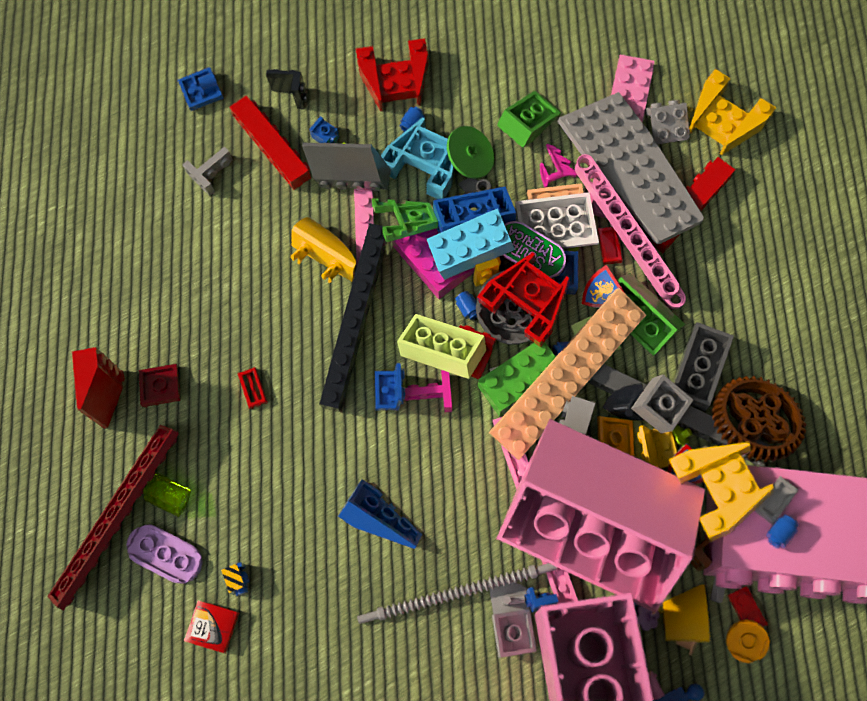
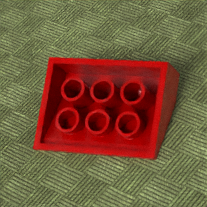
M96 347L72 351L77 410L102 428H108L123 389L124 373Z

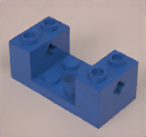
M506 186L433 200V211L438 220V228H436L438 234L497 208L504 224L516 221V211Z

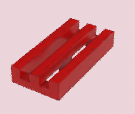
M256 367L237 373L248 408L251 410L253 407L267 404L268 401ZM250 373L254 374L262 398L261 400H259ZM245 375L247 376L255 402H251L243 378Z

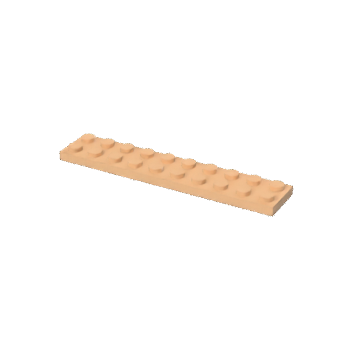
M620 288L616 289L491 429L489 434L517 460H520L542 435L549 419L553 421L563 411L566 400L570 401L572 396L578 394L643 320L646 314Z

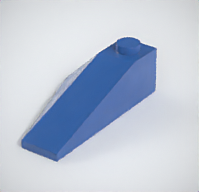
M362 479L338 517L354 528L415 549L422 534L405 517H400L394 511L396 507L392 503L388 505L383 500V494L378 489Z

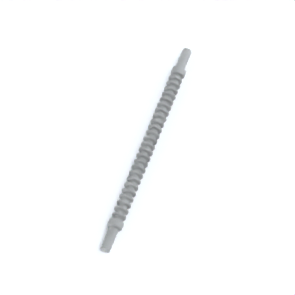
M550 563L540 566L531 565L528 566V569L523 568L522 571L517 569L515 573L514 571L511 574L506 572L505 576L500 574V577H497L495 575L494 579L489 577V580H486L484 578L483 582L478 580V583L472 582V585L467 583L465 587L463 585L460 588L455 586L454 590L449 588V591H446L444 589L443 593L438 591V594L432 593V596L427 594L425 598L421 596V599L416 597L414 601L412 599L409 602L405 600L403 604L398 602V605L393 604L392 607L387 605V608L379 607L377 611L357 616L358 623L362 624L376 619L382 621L387 619V616L392 618L394 614L395 616H398V613L403 615L404 611L409 613V610H412L414 612L415 608L420 610V607H423L425 609L426 605L431 607L432 604L437 605L438 602L443 604L444 600L446 602H449V599L454 601L455 597L460 599V596H463L465 598L466 594L471 596V593L477 594V591L482 593L484 589L488 591V588L493 590L495 586L500 588V585L505 586L506 583L511 585L513 581L517 583V580L522 582L524 578L528 580V577L532 579L537 578L539 574L557 570L558 568Z

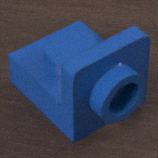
M533 587L528 588L526 595H524L526 605L531 608L532 612L538 611L541 607L557 605L559 602L557 595H550V593L540 594L536 599Z

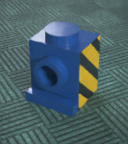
M241 562L221 570L228 592L232 595L236 594V596L246 594L248 592L247 589H249L247 585L250 582L246 571H242L246 567Z

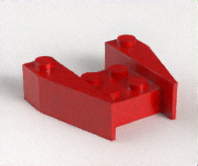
M425 38L408 41L410 60L376 65L373 46L356 48L360 76L380 112L383 111L382 103L416 98L417 105H421L428 70V52Z
M532 252L490 280L477 298L480 304L494 314L505 299L508 298L533 316L534 319L524 330L525 337L541 348L554 330L569 286V277L566 276L561 284L554 281L533 266L536 257L535 253Z

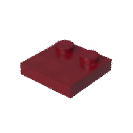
M177 363L139 370L140 405L142 407L181 401L179 367Z

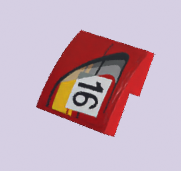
M198 601L184 641L226 654L239 613Z

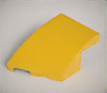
M699 585L663 602L665 641H710L704 585Z

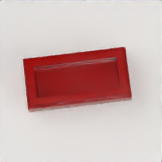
M613 227L598 228L597 232L603 265L622 263L619 238Z

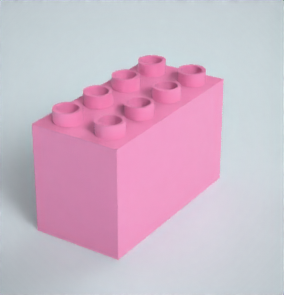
M549 419L520 480L496 539L616 595L631 593L633 603L656 613L692 559L705 489L688 481L681 484L678 477Z
M746 465L759 489L771 484L773 485L780 476L799 489L778 517L779 519L787 515L799 524L798 532L786 548L776 549L768 543V537L766 536L774 524L769 523L754 511L730 534L709 542L705 546L704 553L713 563L704 569V575L716 576V586L721 588L741 589L742 585H752V581H758V591L763 593L784 594V590H796L797 586H800L801 597L826 599L827 595H841V591H843V602L867 604V478ZM708 488L706 514L718 509Z
M631 593L545 606L535 613L550 701H653Z

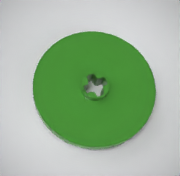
M461 126L449 135L447 140L448 157L460 174L471 179H478L491 171L494 164V152L489 140L481 131L471 126Z

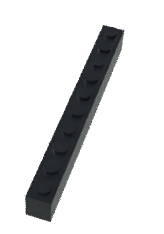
M369 223L319 403L323 409L342 412L387 246L383 235L384 226Z

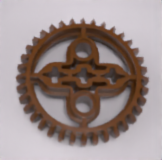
M745 376L743 379L740 377L736 380L733 379L719 390L713 402L711 413L713 414L712 420L715 421L714 427L718 428L717 434H722L721 440H726L727 445L749 442L751 452L746 453L748 460L754 457L756 462L761 459L763 463L768 460L772 463L789 457L800 447L804 440L807 425L805 423L806 417L802 415L804 410L799 409L800 403L794 402L796 397L789 396L790 391L785 392L783 390L784 386L780 388L777 386V382L772 384L769 379L763 381L762 377L756 379L753 376L749 379L748 376ZM742 392L757 393L763 396L756 400ZM726 404L729 407L730 414L740 422L737 430L728 418ZM780 408L784 411L789 420L791 433L788 423L783 418L778 416ZM762 437L769 443H782L783 445L763 446L754 442Z

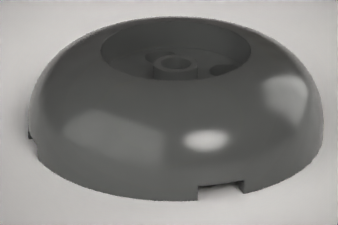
M501 271V272H499V273L493 275L491 278H489V279L484 283V285H483L482 288L480 289L479 293L483 290V288L487 285V283H488L490 280H492L493 278H495L496 276H498L499 274H501V273L504 272V271ZM508 298L503 302L506 308L503 311L498 309L495 314L480 304L477 299L476 314L479 323L486 333L496 338V341L510 345H519L531 341L525 337L524 330L534 319L533 316L530 314L525 315V310ZM517 307L518 311H512V308ZM510 319H515L516 324L509 325L508 321Z

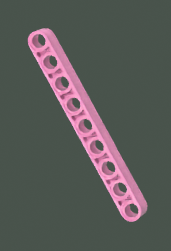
M587 154L579 156L575 165L576 174L658 294L663 299H671L679 290L678 281L594 159ZM581 163H585V164H587L589 167H588V168H582V167L580 166V164H581ZM596 178L599 183H592L590 179ZM606 193L609 195V198L605 199L600 194ZM616 208L620 213L614 214L611 209ZM621 224H628L630 229H624ZM632 239H638L641 245H635ZM644 254L650 255V256H651V260H650V261L645 260V259L643 258V255H644ZM654 270H660L662 276H656ZM664 286H671L673 292H667Z

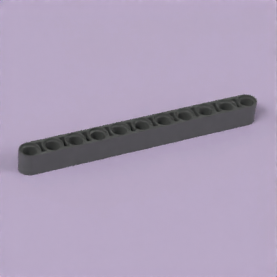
M603 364L587 383L613 394L624 386L642 382ZM689 406L677 423L680 428L684 430L689 428L692 434L716 446L727 445L726 440H721L722 434H717L718 428L714 427L715 421L712 420V416ZM760 439L754 442L763 446H771ZM746 454L742 455L743 459L755 465L764 467L766 464L761 459L756 462L754 457L748 460Z

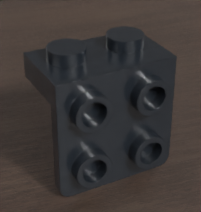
M267 70L266 77L273 92L292 93L297 109H304L305 102H308V92L302 73L296 70Z

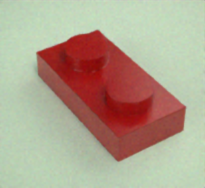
M747 586L727 595L740 621L747 619L759 623L762 627L768 625Z

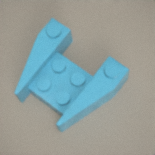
M421 118L395 139L382 153L381 157L391 168V178L395 179L403 165L407 163L431 174L426 183L427 195L436 199H443L451 189L455 168L447 153L448 139L425 129L424 118Z

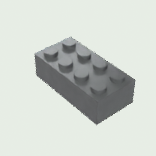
M696 322L691 330L673 383L693 399L690 404L691 407L705 412L711 404L734 335Z

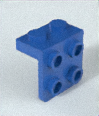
M396 363L394 371H375V410H399L400 404H403L405 387H401V385H403L405 371L404 368H401V363Z

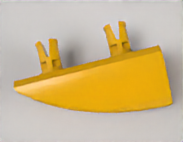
M305 217L297 222L292 229L291 246L297 250L291 255V259L295 261L298 258L297 264H300L306 256H309L328 267L321 275L323 280L328 278V283H331L337 274L353 282L356 260L347 246L332 232L310 217Z

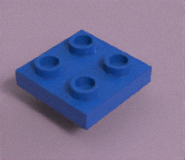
M210 67L178 79L190 111L224 99Z

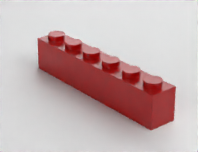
M246 95L229 107L236 121L293 190L311 179L309 165L305 161L302 163L298 152L289 147L290 144L284 136L281 137L279 135L280 132L275 124L271 125L268 122L269 118L265 112L261 113L258 110L259 106L254 99L250 100Z
M719 157L713 162L710 160L704 168L705 171L702 174L698 173L691 187L689 185L686 186L687 192L700 212L732 178L736 170ZM680 234L661 244H656L649 235L647 238L656 249L664 253Z

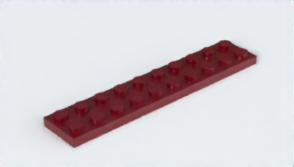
M161 424L159 425L47 597L57 608L64 611L67 606L71 605L75 597L74 594L86 582V576L89 571L93 570L97 565L98 557L108 548L109 540L113 534L120 530L122 520L131 513L135 500L142 496L145 485L153 479L155 470L158 465L164 462L167 451L177 442L178 432Z

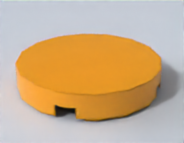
M747 619L738 621L730 627L726 635L727 649L740 662L753 663L758 659L761 660L769 650L770 640L762 625L755 621Z

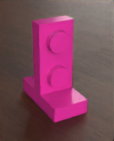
M441 370L442 385L437 383H430L424 387L409 385L408 388H405V401L443 398L444 412H452L449 372Z

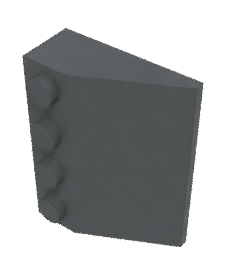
M302 144L313 178L320 187L324 189L337 187L342 190L347 188H354L356 190L371 189L373 191L388 189L391 168L372 144Z

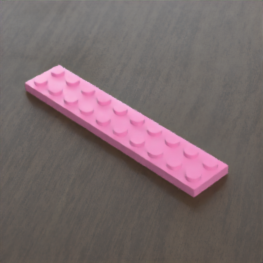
M620 55L611 95L619 92L641 122H643L655 61ZM596 178L593 179V183H599ZM590 194L594 216L606 218Z

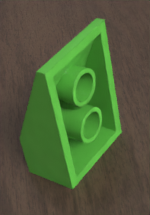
M533 91L506 108L497 126L524 148L533 142L561 112L540 94Z

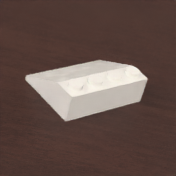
M590 193L515 201L516 221L522 222L560 245L562 249L599 244Z

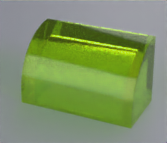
M156 473L144 489V500L177 517H180L191 495L190 488L159 473Z

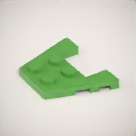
M372 198V207L375 213L394 212L399 223L396 226L383 227V235L386 242L438 228V220L430 203L406 201V204H399L395 200L389 199L388 203L379 202L377 198Z

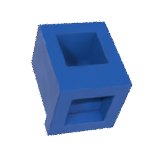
M321 116L309 129L312 139L318 143H336L339 139L338 129L326 122Z

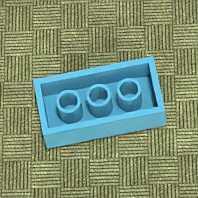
M498 208L427 239L438 271L444 280L469 270L477 264L495 259L515 250Z

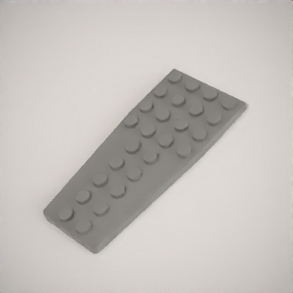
M619 92L559 118V125L580 154L590 155L631 215L656 244H661L701 224L704 219L702 213L650 132Z

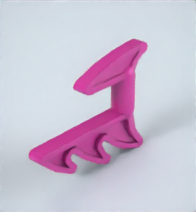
M546 144V149L558 172L549 175L544 164L540 163V175L544 188H548L550 182L562 177H577L576 172L567 166L570 165V161L560 155L561 150Z

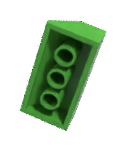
M628 273L620 277L618 282L627 296L646 314L630 334L654 356L686 324L634 275Z

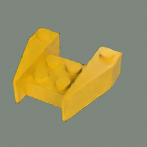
M715 69L704 83L689 127V134L696 127L723 145L720 152L723 155L759 133L771 119L776 107L760 98L752 110L746 113L721 97L731 78Z
M749 442L688 450L669 459L681 484L701 475L716 503L717 510L699 518L711 542L734 531L774 493L772 484L759 489L742 458V455L751 452Z

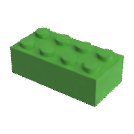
M533 343L478 380V388L498 416L501 417L507 413L556 356L546 343L541 348Z

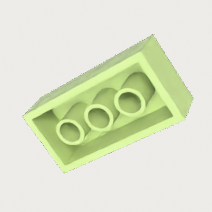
M418 314L414 315L397 341L400 356L467 379L471 377L486 352L484 335Z

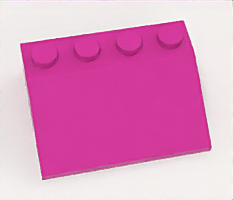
M436 228L392 241L394 249L438 299H441L474 273L475 267L448 279H443L427 242L428 238L438 234Z

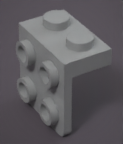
M671 100L668 101V105H662V102L652 103L651 107L645 108L646 115L651 116L653 139L657 144L689 139L687 103Z

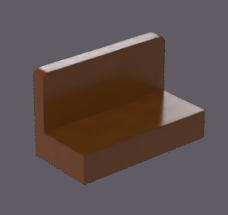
M709 538L704 539L693 550L690 563L698 572L706 569L713 563L701 550L711 542Z

